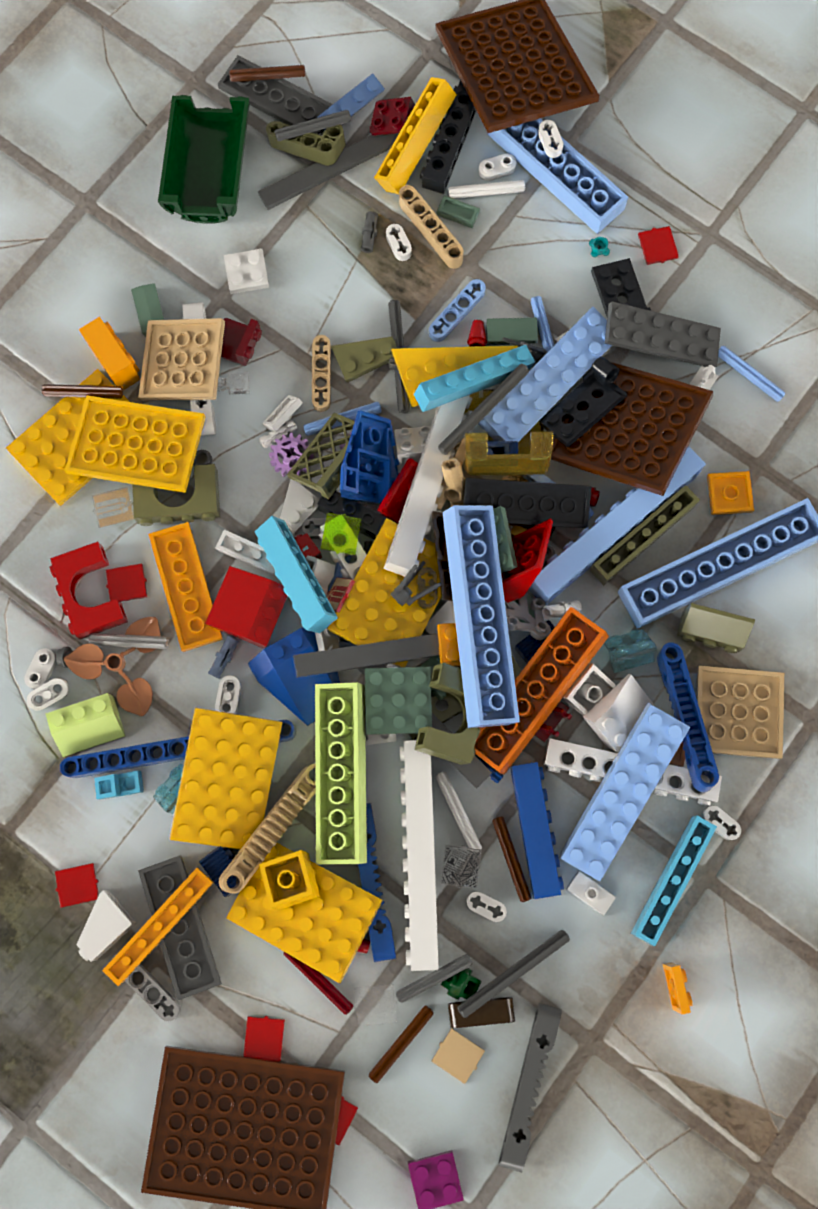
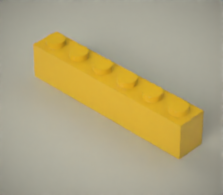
M430 78L377 171L374 179L386 192L399 195L400 189L406 185L457 94L445 79Z

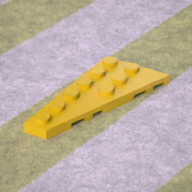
M518 346L391 349L410 405L415 407L419 404L414 393L420 383L518 348Z

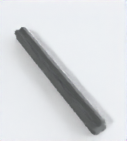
M393 299L388 303L391 336L394 338L398 349L404 348L401 308L399 300ZM394 370L398 412L408 413L410 411L409 399L399 371Z
M520 364L438 445L440 452L447 455L529 373L528 367Z
M560 930L457 1007L461 1016L464 1018L468 1017L569 942L568 934L564 930Z

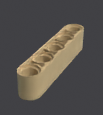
M403 186L399 191V205L445 264L452 269L459 268L463 263V247L418 191L413 186ZM455 254L458 255V257H451L450 255Z

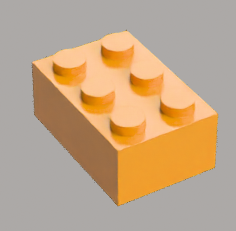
M99 316L79 329L85 341L116 386H121L124 391L141 380L137 374L140 370L135 364L134 359L126 351L125 346L119 337L116 336L108 321L104 323Z

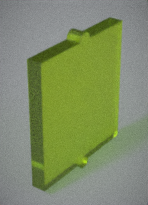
M327 513L321 549L334 551L336 554L355 555L361 519L349 517L346 514Z

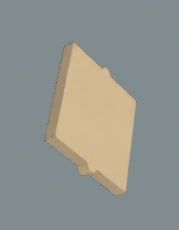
M451 1028L444 1041L439 1043L440 1048L433 1057L432 1062L465 1084L473 1070H477V1064L485 1050Z

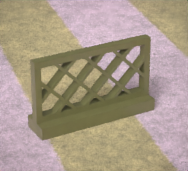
M333 413L288 472L287 476L320 492L323 497L330 499L340 485L341 466L350 439L347 431L353 429L355 421ZM336 421L342 422L343 426L332 429ZM344 432V438L334 440L333 435ZM330 436L331 442L320 444L323 438ZM346 443L342 450L336 452L335 446ZM332 448L333 453L322 456V450ZM318 452V458L309 460L311 454ZM334 459L330 466L324 468L325 461ZM320 463L321 469L310 471V466ZM300 469H307L306 474L296 475ZM322 475L317 483L312 482V477Z

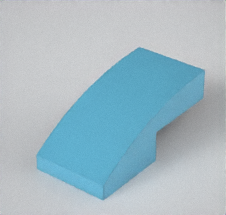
M141 771L94 778L97 800L144 792Z

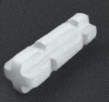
M293 420L286 422L285 426L282 425L277 432L271 431L268 433V436L260 437L261 445L264 448H268L272 445V442L276 443V438L281 440L283 439V434L288 436V433L297 431V425Z

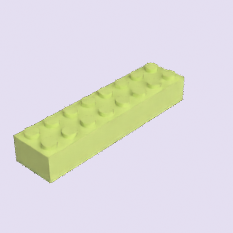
M358 682L315 684L316 864L367 863L365 685Z

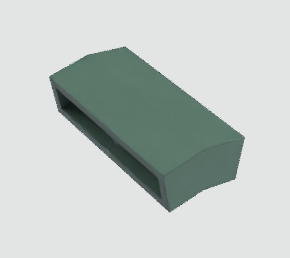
M155 283L131 289L141 331L145 337L149 320H164Z
M537 318L487 319V345L509 344L502 340L503 337L517 342L523 341L528 344H537Z

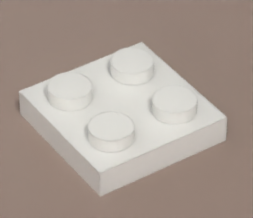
M263 249L224 255L230 294L270 288Z

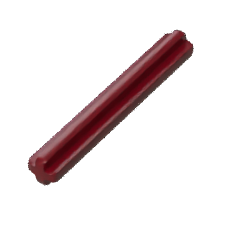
M283 952L284 956L344 1015H347L353 1009V1004L319 971Z

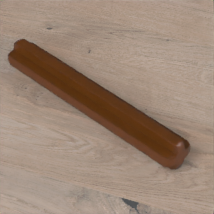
M304 65L231 69L229 71L232 82L305 77L306 74Z
M42 385V394L48 397L86 398L88 395L101 398H122L123 389L121 386Z
M504 817L494 818L492 822L520 902L529 901L532 897Z
M425 1005L371 1070L369 1078L373 1082L378 1083L434 1015L430 1007Z

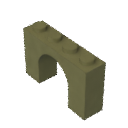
M215 464L194 466V493L188 502L178 507H169L160 503L157 488L132 484L135 521L141 526H151L153 523L159 522L161 524H173V521L190 523L194 522V519L212 521L220 517L218 470Z
M441 663L434 666L429 687L456 697L463 709V721L460 728L453 734L429 726L420 728L414 750L460 765L469 764L475 756L474 747L476 739L480 734V728H468L461 669Z

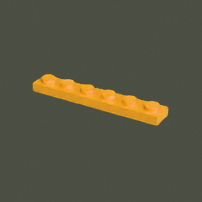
M197 867L102 971L117 986H120L214 882Z

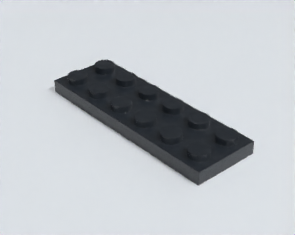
M465 477L463 505L493 506V509L499 506L504 507L508 523L538 525L552 519V526L587 528L592 486Z

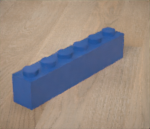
M538 762L511 766L510 770L533 899L561 895V890H564L562 876L558 877L557 868L560 867L559 857L553 851V845H556L554 832H550L549 823H552L551 812L546 810L545 802L548 801L546 788L542 789L541 780H544L543 768L538 767Z

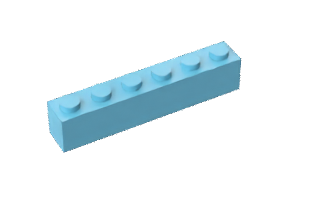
M523 345L422 382L416 389L414 396L422 412L502 383L520 364L526 365L530 370L535 360L527 345Z
M271 516L254 531L258 537V543L265 550L267 560L273 565L276 577L281 580L284 592L290 597L293 609L302 620V626L307 631L320 634L338 617L285 520Z
M698 815L691 817L630 934L649 945L656 946L717 826Z

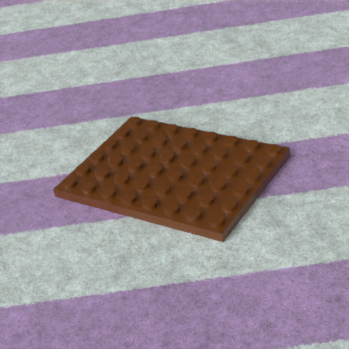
M518 0L435 23L436 32L487 133L599 102L600 95L545 0Z
M166 1046L141 1193L249 1209H327L345 1071Z

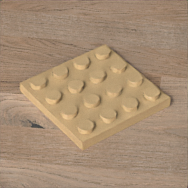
M222 318L149 320L138 398L141 400H216L225 321Z
M698 666L696 698L712 752L714 754L782 759L784 673Z

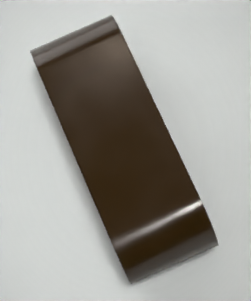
M512 997L490 999L466 1018L461 1016L457 1008L464 1001L448 1003L450 1028L515 1022Z

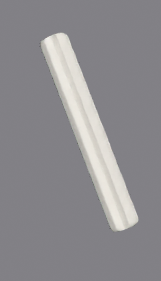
M524 180L454 186L449 187L448 194L450 198L456 199L520 193L525 191Z
M444 771L437 774L436 780L470 851H480L482 846L447 773Z

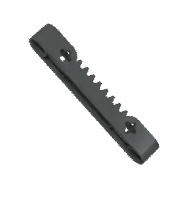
M542 1003L538 1004L500 1153L499 1166L520 1173L524 1169L531 1141V1132L528 1126L532 1125V1122L528 1116H534V1112L530 1107L537 1105L533 1097L539 1096L534 1088L541 1087L537 1079L543 1078L544 1075L539 1069L546 1068L541 1060L548 1059L546 1053L550 1052L555 1044L562 1009ZM544 1035L547 1043L543 1042L542 1046H540L537 1038H541ZM519 1129H522L524 1135H520L519 1138H516L514 1132H518Z

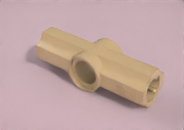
M450 458L447 461H443L441 467L446 484L444 496L450 501L452 507L454 505H463L465 477L463 476L461 463L458 462V459Z

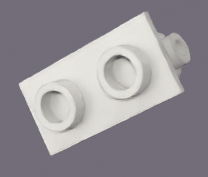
M712 365L708 367L701 366L690 382V385L710 390L719 377L715 374L716 368Z

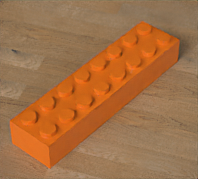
M570 607L515 679L520 722L503 726L479 727L480 734L475 742V754L499 773L505 775L609 637L607 632Z

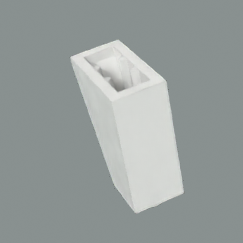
M103 890L99 894L77 942V946L80 949L78 952L86 961L98 960L137 923L109 890Z

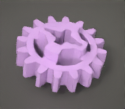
M290 433L289 438H286L283 434V440L280 441L276 438L277 445L270 446L273 451L269 453V457L272 459L270 463L272 466H275L276 473L281 471L283 477H285L303 454L300 452V447L304 451L308 447V440L304 439L302 441L300 434L296 438H294L293 433ZM314 454L309 456V460L314 458ZM278 456L283 459V464L279 462ZM306 468L300 469V470L297 472V475L300 476V475H301L300 471H302V470L307 473V469H306Z

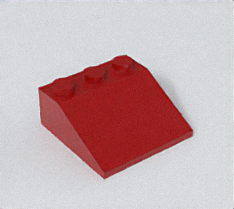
M552 519L511 537L518 567L501 574L504 600L507 603L522 598L541 572L553 525Z
M229 566L205 624L264 649L267 647L287 599V595L283 590L284 586L271 579Z

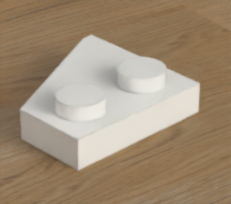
M291 479L280 519L285 520L288 528L297 534L302 528L303 522L311 518L319 509L317 503L320 499L299 482Z

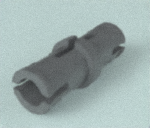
M373 211L366 213L365 226L362 228L361 251L364 253L373 252L374 239L377 236L376 226L379 215Z

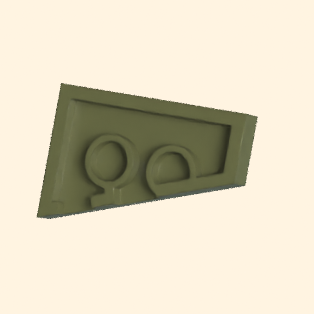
M392 336L331 346L347 383L389 363V359L393 357L391 349H398Z

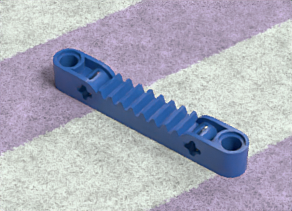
M669 642L658 653L657 663L664 686L667 688V693H669V701L672 703L671 709L674 710V718L690 726L682 742L691 782L697 791L708 792L718 783L719 772L683 651L678 644ZM665 653L671 654L674 659L668 658ZM701 775H706L710 783L704 782Z
M366 803L367 834H371V838L368 839L367 863L358 864L362 889L376 897H380L383 895V892L377 891V888L382 886V883L376 882V879L381 876L374 873L379 866L373 864L378 858L371 855V853L376 851V848L372 846L376 842L377 835L371 803ZM380 908L369 927L374 962L396 959L391 922L383 915L386 913V910ZM377 920H381L382 924H386L382 933H379L378 929H374Z

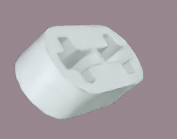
M552 120L542 121L539 125L538 135L547 156L557 158L562 154L563 141L558 128ZM545 128H547L548 131H551L550 136L548 135V132L546 130L544 131ZM551 142H553L554 147H557V150L551 147Z
M398 224L388 226L386 238L394 256L400 261L408 260L412 254V247L403 228ZM392 232L398 234V240L392 235ZM400 245L406 250V253L400 251Z
M710 806L703 810L702 818L717 826L715 832L725 840H735L740 836V825L717 806ZM716 811L717 813L715 816L720 820V822L716 820L710 821V815L708 814V812ZM725 824L728 827L733 825V832L735 834L727 835L728 830L722 825Z
M472 892L467 897V906L473 912L494 922H500L506 917V907L501 902L480 892ZM479 895L481 897L480 901L486 905L484 908L478 905L476 908H473V903L470 899L472 897L476 898ZM499 905L500 911L503 913L501 916L497 915L496 918H493V913L487 910L488 906L496 908Z

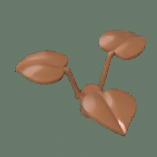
M156 617L139 619L128 627L125 635L161 637L158 619ZM84 644L64 657L68 668L83 679L92 680L98 678L102 674L101 665H106L109 670L118 672L128 683L118 689L117 701L120 707L127 712L139 716H144L148 712L153 698L150 684L143 678H137L131 682L130 678L123 672L126 665L124 656L133 652L136 649L135 647L120 654H109L102 661L104 654L97 645ZM137 648L142 653H149L155 650L153 648Z

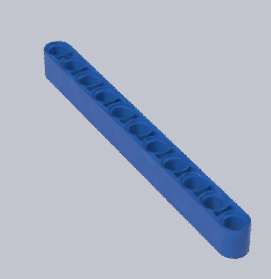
M278 720L283 722L282 727L285 725L291 726L289 735L283 736L280 733L279 743L292 740L296 735V728L289 720ZM189 736L68 757L61 762L60 771L66 777L81 778L184 760ZM178 744H183L184 751L176 755L175 747ZM161 747L163 750L161 757L154 758V750ZM140 751V760L133 762V754ZM118 755L120 758L119 763L112 766V757ZM93 759H97V767L91 770L90 762ZM75 762L76 770L70 774L68 770L69 765Z

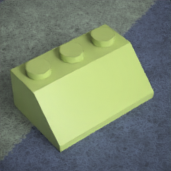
M109 693L46 713L50 733L63 757L126 737L115 698Z

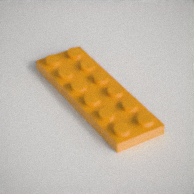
M189 522L149 533L181 651L185 652L223 640L220 630L205 624L213 602Z

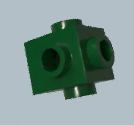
M466 968L442 981L441 986L448 989L447 994L457 1000L460 997L467 1000L478 991L482 981L471 975L473 970Z

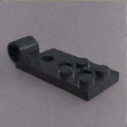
M630 258L592 267L591 273L606 317L608 315L609 303L612 301L621 303L617 299L619 296H624L627 299L626 303L621 304L651 311V308L646 306ZM614 278L619 279L621 285H614L611 280Z
M604 357L596 359L590 371L583 376V383L539 420V425L567 448L570 447L628 396L625 391L613 383L619 375V368ZM596 393L603 394V396L600 398L593 397V395ZM580 406H588V409L585 411L578 410ZM565 419H573V422L570 424L563 423Z

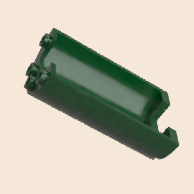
M172 96L158 203L164 210L170 214L175 212L181 215L183 220L203 224L221 223L227 221L229 216L233 217L236 214L250 106L249 98L242 96L230 97L229 101L232 109H213L209 107L196 108L192 96Z

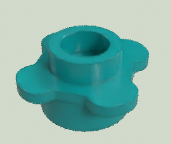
M597 237L589 241V246L592 249L591 256L609 255L610 249L608 248L607 238Z

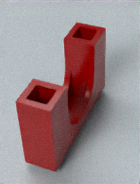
M98 541L50 558L52 565L49 568L52 576L57 579L56 590L58 595L63 598L64 604H62L64 614L69 616L70 623H68V628L72 635L81 640L89 637L91 633H100L128 623L123 605L118 599L95 607L81 606L76 600L75 589L78 581L87 573L109 566L104 548Z

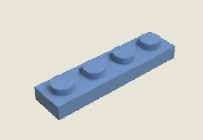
M372 73L318 117L343 110H348L352 117L380 95L385 88Z

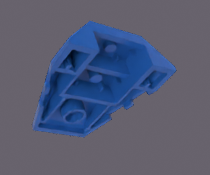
M361 410L357 412L341 466V497L369 504H381L399 475L397 465H400L398 458L395 459L393 446H396L390 419Z
M302 627L263 649L248 665L257 681L302 722L309 726L315 722V684L340 683L338 672L296 677L293 655L319 651L315 632L307 631Z

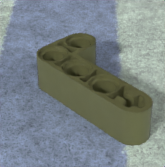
M273 121L266 126V133L271 147L327 166L333 165L337 161L346 145L341 125L326 128L322 136L308 133L280 142L276 139L275 130L290 125Z

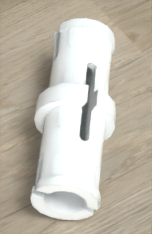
M578 600L570 602L559 601L554 605H545L544 609H542V614L546 619L562 618L570 607L580 613L582 605Z

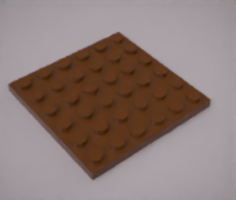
M613 363L620 370L618 377L613 383L625 391L628 396L570 447L567 448L555 438L546 454L547 459L664 496L713 398V391ZM596 393L593 395L594 398H600L603 396L602 393ZM580 406L578 410L585 411L588 409V406ZM565 419L563 423L570 424L573 422V419Z

